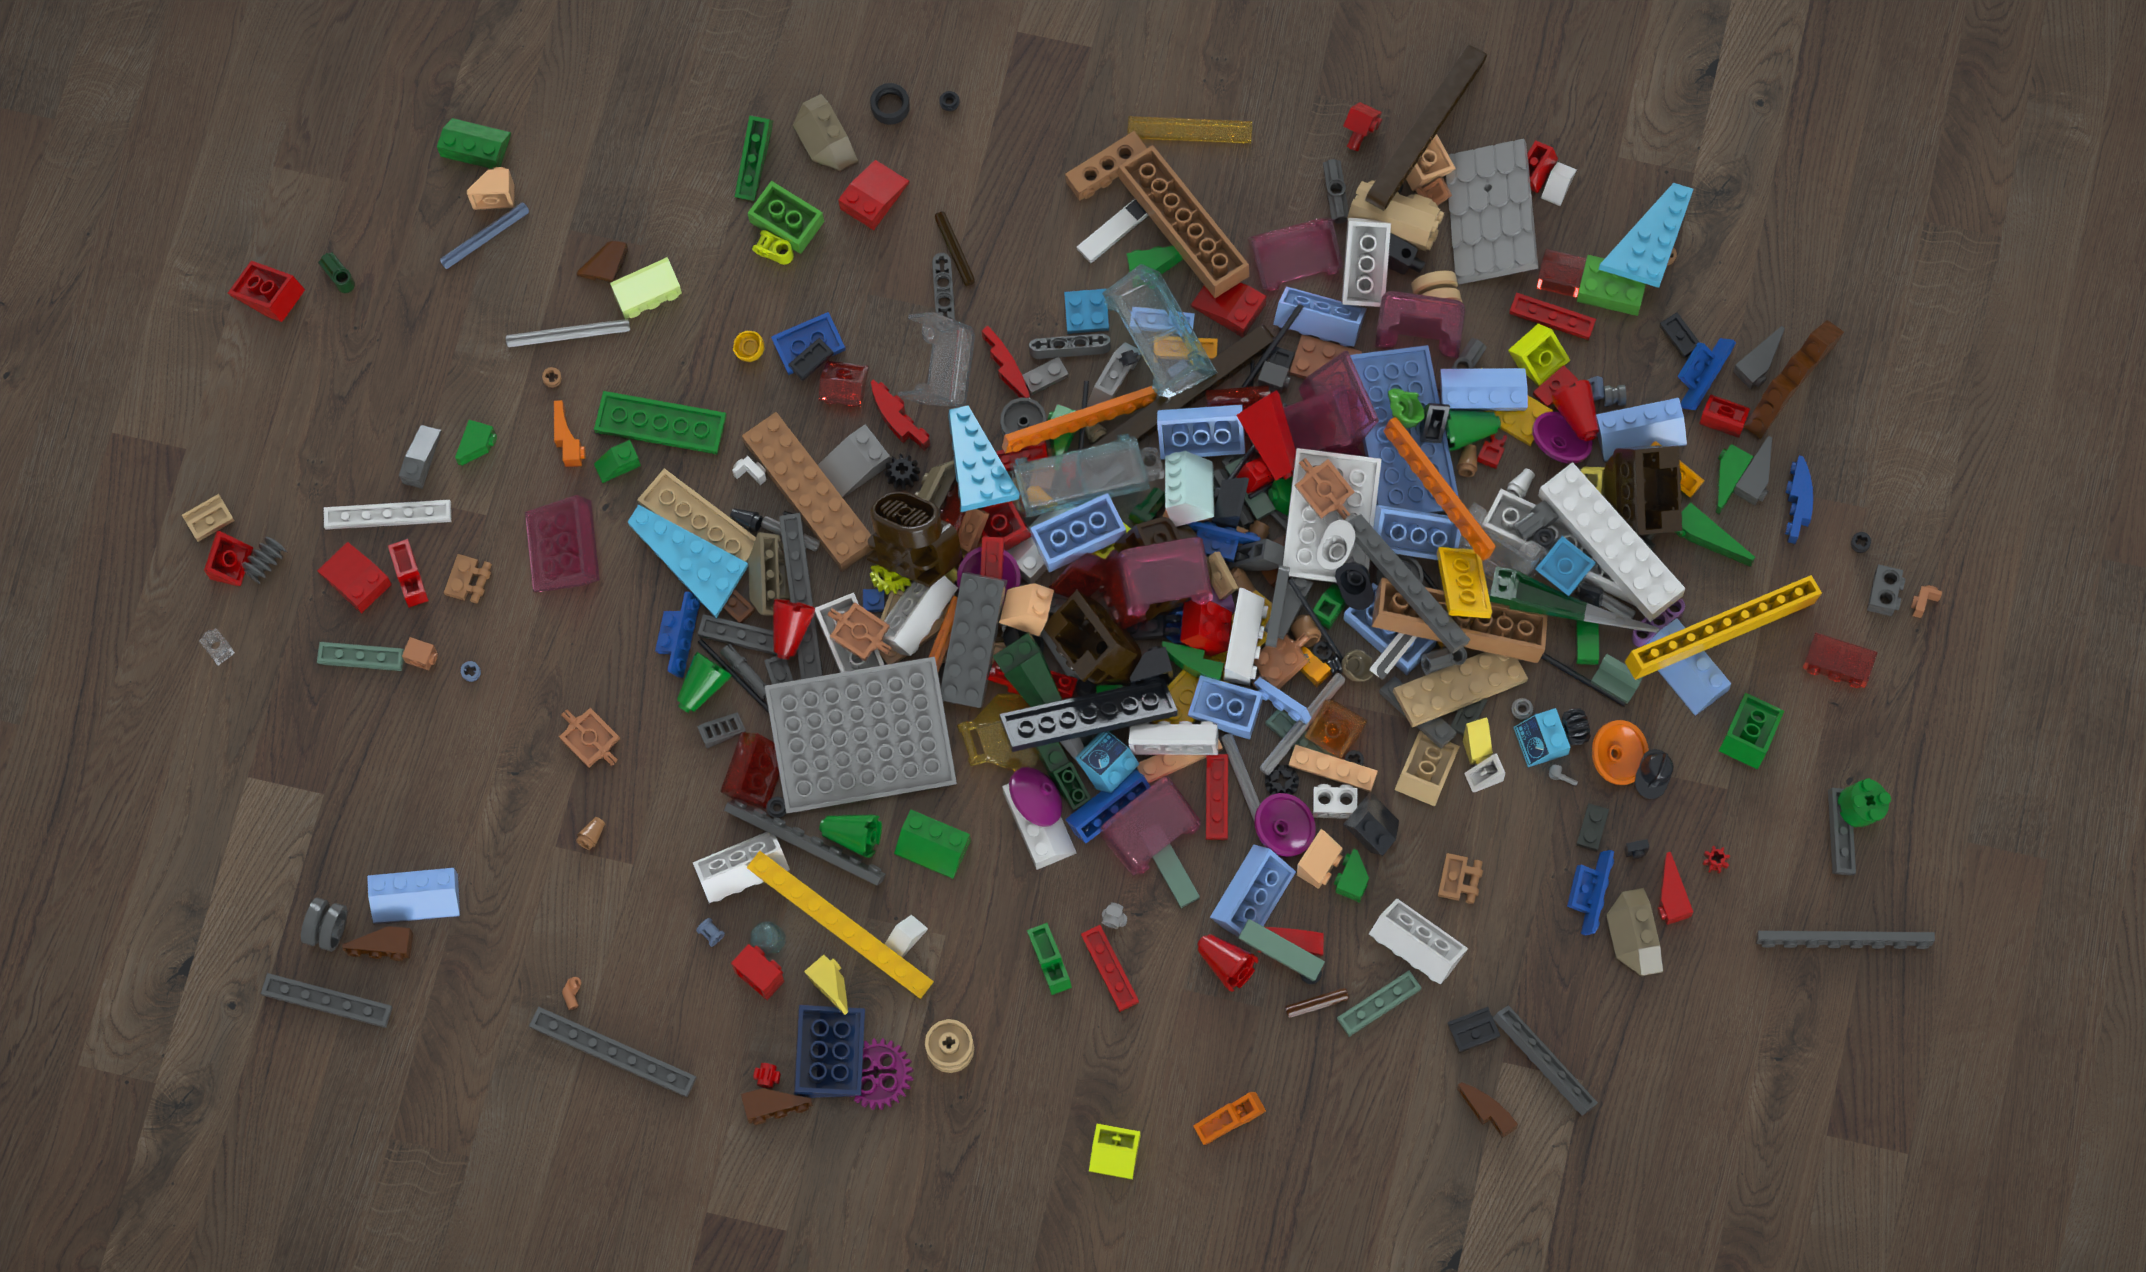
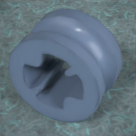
M468 661L462 665L460 673L466 681L473 682L480 677L481 670L475 662ZM468 667L476 668L474 676L470 674L465 675V672H468L466 670Z

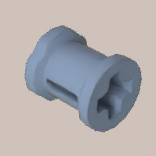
M707 918L698 926L696 932L698 934L701 933L709 941V945L713 947L724 937L725 933L719 931L712 923L713 920L711 918Z

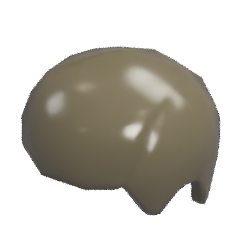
M1358 649L1351 650L1345 654L1341 666L1343 674L1349 680L1364 682L1372 678L1374 673L1370 671L1372 666L1371 656Z

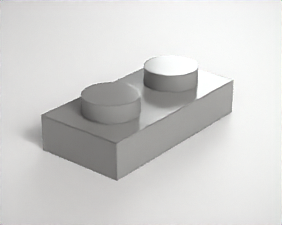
M1057 357L1022 376L1031 395H1034L1069 377V374L1060 358Z

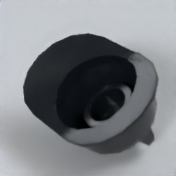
M1356 561L1344 563L1341 567L1337 568L1335 578L1345 603L1356 610L1368 608L1374 599L1368 569L1364 565L1356 563Z
M1652 749L1643 755L1635 776V786L1639 794L1644 798H1658L1667 789L1674 770L1673 762L1668 753Z

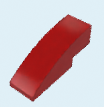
M406 539L388 545L408 607L410 608L429 601L409 540Z
M1265 927L1312 955L1323 956L1324 933Z

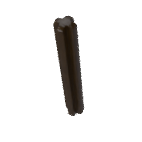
M945 212L936 213L935 220L964 285L974 284L975 278Z

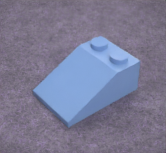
M1200 675L1188 716L1201 722H1213L1217 724L1218 729L1224 732L1251 739L1262 703V692Z

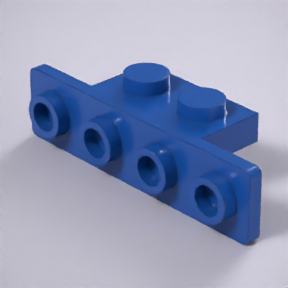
M1720 338L1712 351L1704 343H1697L1677 376L1689 388L1680 403L1682 409H1697L1726 359L1731 354L1736 344L1734 340Z
M1196 521L1188 524L1197 532L1206 556H1210L1214 552H1220L1225 561L1233 563L1239 543L1249 544L1261 540L1255 533L1237 532L1232 527H1217L1212 522L1201 523Z
M691 592L684 593L681 611H664L655 652L659 654H671L668 672L678 678L684 677L697 613L700 607V601Z
M1612 850L1600 852L1596 870L1584 865H1577L1567 907L1585 913L1581 930L1583 935L1595 934L1599 927V916L1604 906L1605 890L1609 885L1608 877L1610 869L1614 864V851Z

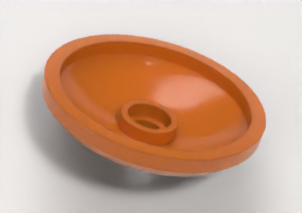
M1624 720L1611 721L1603 725L1596 733L1592 744V758L1595 768L1606 781L1615 785H1627L1635 782V776L1641 759L1649 751L1646 738L1641 730L1633 723Z

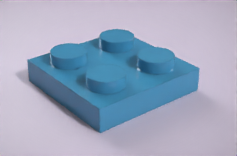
M1106 289L1064 292L1067 334L1109 331Z
M1561 536L1535 570L1567 596H1570L1596 562Z

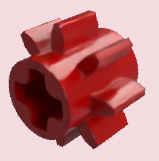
M1712 846L1711 853L1705 851L1704 856L1708 859H1705L1702 864L1708 865L1709 873L1712 870H1717V873L1720 874L1722 867L1728 868L1729 864L1725 861L1730 858V855H1725L1723 852L1724 847L1719 850ZM1714 856H1716V859L1718 860L1721 859L1719 863H1717L1716 860H1712Z
M761 1063L760 1068L755 1067L753 1078L758 1080L757 1086L772 1089L774 1083L779 1084L781 1074L779 1071H776V1065Z

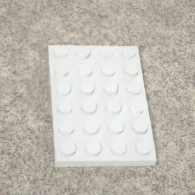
M1297 448L1283 566L1290 567L1289 577L1337 583L1335 578L1337 569L1330 570L1322 567L1317 560V550L1328 526L1334 521L1343 520V518L1337 511H1333L1320 519L1294 485L1302 480L1306 474L1299 462L1306 458L1311 466L1315 467L1329 459L1355 491L1343 504L1351 514L1345 521L1348 522L1361 514L1374 527L1382 459ZM1354 542L1352 555L1347 563L1356 561V563L1364 565L1369 570L1370 558Z

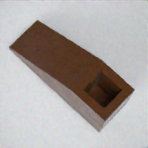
M388 926L342 944V948L347 955L352 957H360L361 954H366L374 959H382V956H388L392 960L403 961L404 958H410L413 932L410 928Z
M764 1088L741 1094L747 1120L754 1125L766 1122L767 1118L775 1117V1119L786 1117L789 1112L796 1111V1113H802L813 1106L810 1098Z

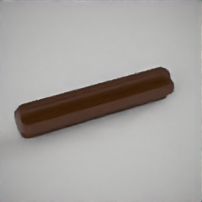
M1346 988L1287 1005L1285 1007L1286 1014L1291 1018L1347 1001L1349 999L1348 991Z

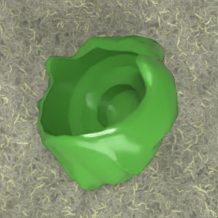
M1391 389L1388 391V397L1393 417H1397L1405 428L1416 427L1425 417V410L1417 398L1419 394L1417 392Z

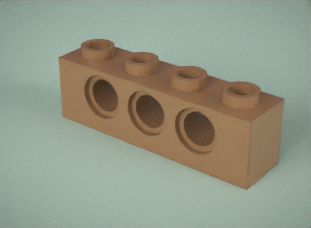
M1133 131L1065 174L1066 183L1079 201L1083 198H1090L1096 190L1109 186L1115 178L1119 177V166L1147 148L1136 132ZM1123 154H1127L1130 157L1128 159H1122L1120 156ZM1106 165H1111L1113 168L1110 170H1105L1103 167ZM1094 176L1095 179L1089 181L1086 179V177Z

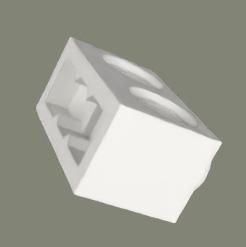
M1320 784L1318 787H1314V818L1348 819L1357 808V788H1353L1352 785H1341L1338 788L1331 787L1328 784ZM1328 797L1330 802L1328 804H1321L1319 798ZM1343 797H1348L1352 800V803L1344 805L1340 800Z

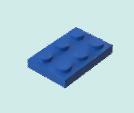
M829 312L771 336L788 375L794 373L788 364L818 338L834 352V355L846 350Z

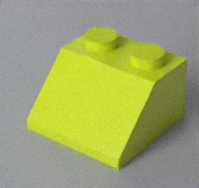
M1537 324L1508 350L1519 368H1525L1526 375L1538 387L1570 361L1553 330Z

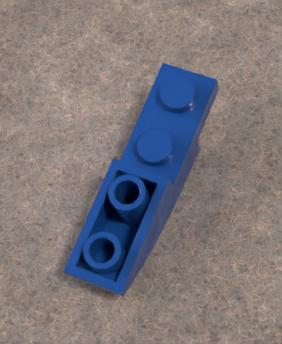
M1800 455L1797 462H1792L1790 474H1793L1792 482L1788 481L1785 492L1789 494L1788 501L1792 502L1789 515L1793 516L1792 523H1787L1785 535H1789L1787 542L1792 544L1797 542L1801 525L1809 526L1813 510L1811 476L1804 457Z

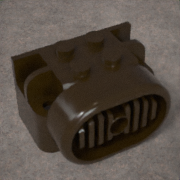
M1656 445L1617 448L1605 465V499L1637 535L1682 531V494L1680 485L1682 477L1680 473L1679 446Z
M908 492L888 493L873 503L870 514L875 533L868 538V545L875 551L867 556L868 561L928 588L962 561L963 556L958 533L951 524L941 520L940 511L934 503Z
M1160 517L1135 525L1113 545L1148 621H1151L1161 612L1169 613L1175 608L1183 606L1185 602L1190 601L1193 597L1207 593L1211 587L1212 569L1197 534L1188 524L1176 527L1171 519Z
M1078 590L1067 599L1044 626V630L1057 646L1056 651L1066 658V665L1075 671L1084 682L1088 679L1094 684L1103 682L1107 685L1124 686L1130 682V677L1142 658L1140 647L1126 628L1114 621L1100 603Z

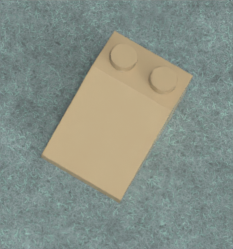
M1419 731L1395 790L1435 807L1460 746L1448 742L1440 749L1422 731Z

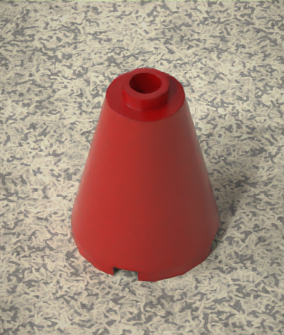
M1588 380L1575 381L1576 386L1569 388L1567 384L1556 390L1551 395V399L1577 437L1587 442L1597 437L1596 434L1599 432L1592 386Z
M774 599L773 652L777 653L778 658L789 660L790 656H795L815 614L814 607L800 602L792 603L790 600Z
M1212 934L1205 935L1198 941V952L1229 991L1233 992V988L1236 986L1241 988L1255 971L1253 964L1254 962L1258 964V957Z

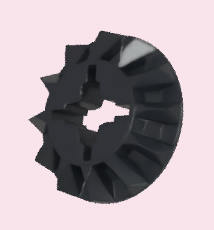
M1278 764L1270 775H1265V787L1271 795L1278 793L1293 795L1298 789L1299 776L1295 769L1288 765ZM1279 773H1281L1284 779H1288V781H1285V789H1283L1280 783L1275 782L1279 780Z

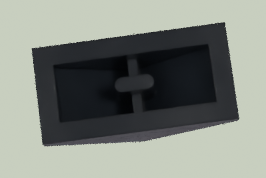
M1428 403L1424 407L1425 417L1420 422L1421 442H1442L1450 405Z

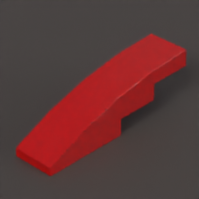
M987 325L982 330V338L992 347L990 357L1000 367L998 370L999 378L1019 398H1030L1024 378L1014 358L999 337Z

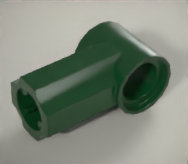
M333 252L323 255L318 262L320 267L341 293L351 292L355 287V281L349 270L342 265ZM348 278L344 283H340L342 279Z
M1154 487L1144 501L1134 507L1128 519L1136 525L1156 519V515L1165 505V492Z

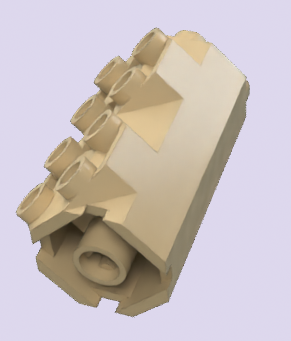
M1362 181L1357 188L1356 194L1358 195L1352 201L1347 220L1348 218H1361L1391 223L1390 233L1417 249L1430 251L1439 232L1437 230L1438 225L1441 224L1444 212L1440 211L1437 204L1432 199L1418 194L1405 197L1397 192L1388 207L1383 211L1365 201L1375 181L1368 183Z

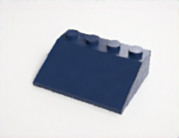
M799 1005L794 1095L810 1098L861 1096L865 1008H848V1013L844 1015L837 1007Z

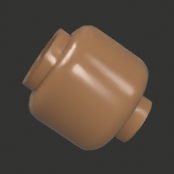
M1299 615L1291 626V631L1296 640L1303 632L1310 638L1303 646L1311 647L1320 641L1322 634L1310 615Z

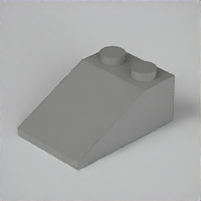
M865 424L844 439L818 464V467L842 498H844L886 469V463H891L890 455Z

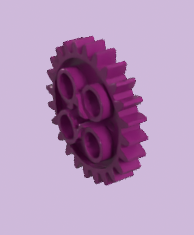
M873 1038L872 1045H870L865 1040L863 1062L871 1060V1065L868 1069H862V1074L868 1076L862 1077L861 1096H855L854 1101L859 1103L862 1100L861 1105L864 1108L870 1103L872 1110L875 1109L876 1104L883 1110L884 1103L891 1108L892 1100L900 1103L898 1096L906 1097V1094L903 1092L904 1088L911 1089L907 1081H913V1078L908 1073H912L914 1069L907 1066L912 1061L905 1059L908 1054L906 1051L901 1052L902 1047L900 1045L894 1048L893 1041L886 1045V1040L882 1038L880 1044H878L877 1040ZM888 1057H892L891 1065L883 1066V1061ZM877 1070H880L882 1072L881 1074H879V1078H876L874 1076L875 1074H877ZM897 1070L895 1074L888 1073ZM888 1079H894V1085L891 1088H885V1083ZM873 1082V1087L868 1091H864L865 1083Z

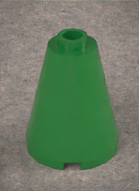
M1449 409L1445 426L1449 451L1457 450L1496 434L1498 428H1501L1499 416H1495L1494 412Z
M696 652L677 697V701L680 702L678 707L687 713L690 710L695 712L732 675L701 653Z
M878 815L826 816L825 819H822L819 830L822 832L823 837L859 855L871 858L876 850H873L875 844L879 845L881 840L882 821H878V818H880Z

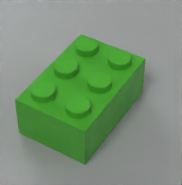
M773 181L768 184L748 212L751 224L787 240L791 244L792 249L800 254L824 223L823 212Z
M1588 255L1577 302L1638 316L1646 284L1599 270V266L1605 258Z

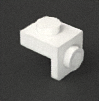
M748 456L744 460H738L732 471L736 479L747 471L759 485H762L767 480L765 468L759 462L755 464Z

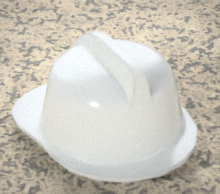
M1337 520L1332 522L1326 529L1317 550V560L1325 569H1337L1350 560L1356 536L1355 530L1349 522Z

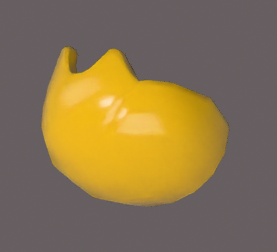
M745 331L739 333L735 338L733 351L740 360L753 362L763 355L765 349L764 341L757 332Z

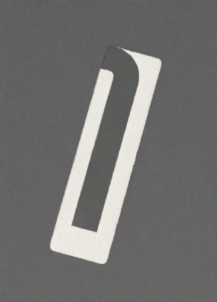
M1398 633L1371 666L1370 671L1379 678L1384 679L1417 637Z

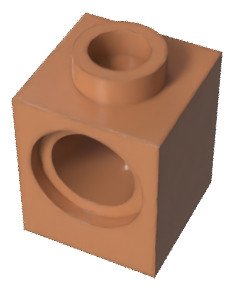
M410 637L402 658L405 663L429 670L431 665L436 663L438 653H436L434 645Z

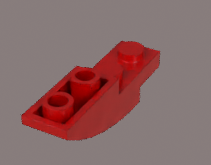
M873 379L871 381L873 397L877 409L888 428L903 444L910 438L925 451L930 446L929 434L923 428L918 429L913 425L914 421L905 414V403L897 395L892 396L885 384L882 382L878 384Z
M994 660L988 680L1008 686L1007 692L1020 695L1004 676L1003 671ZM1050 671L1062 699L1071 698L1078 679Z

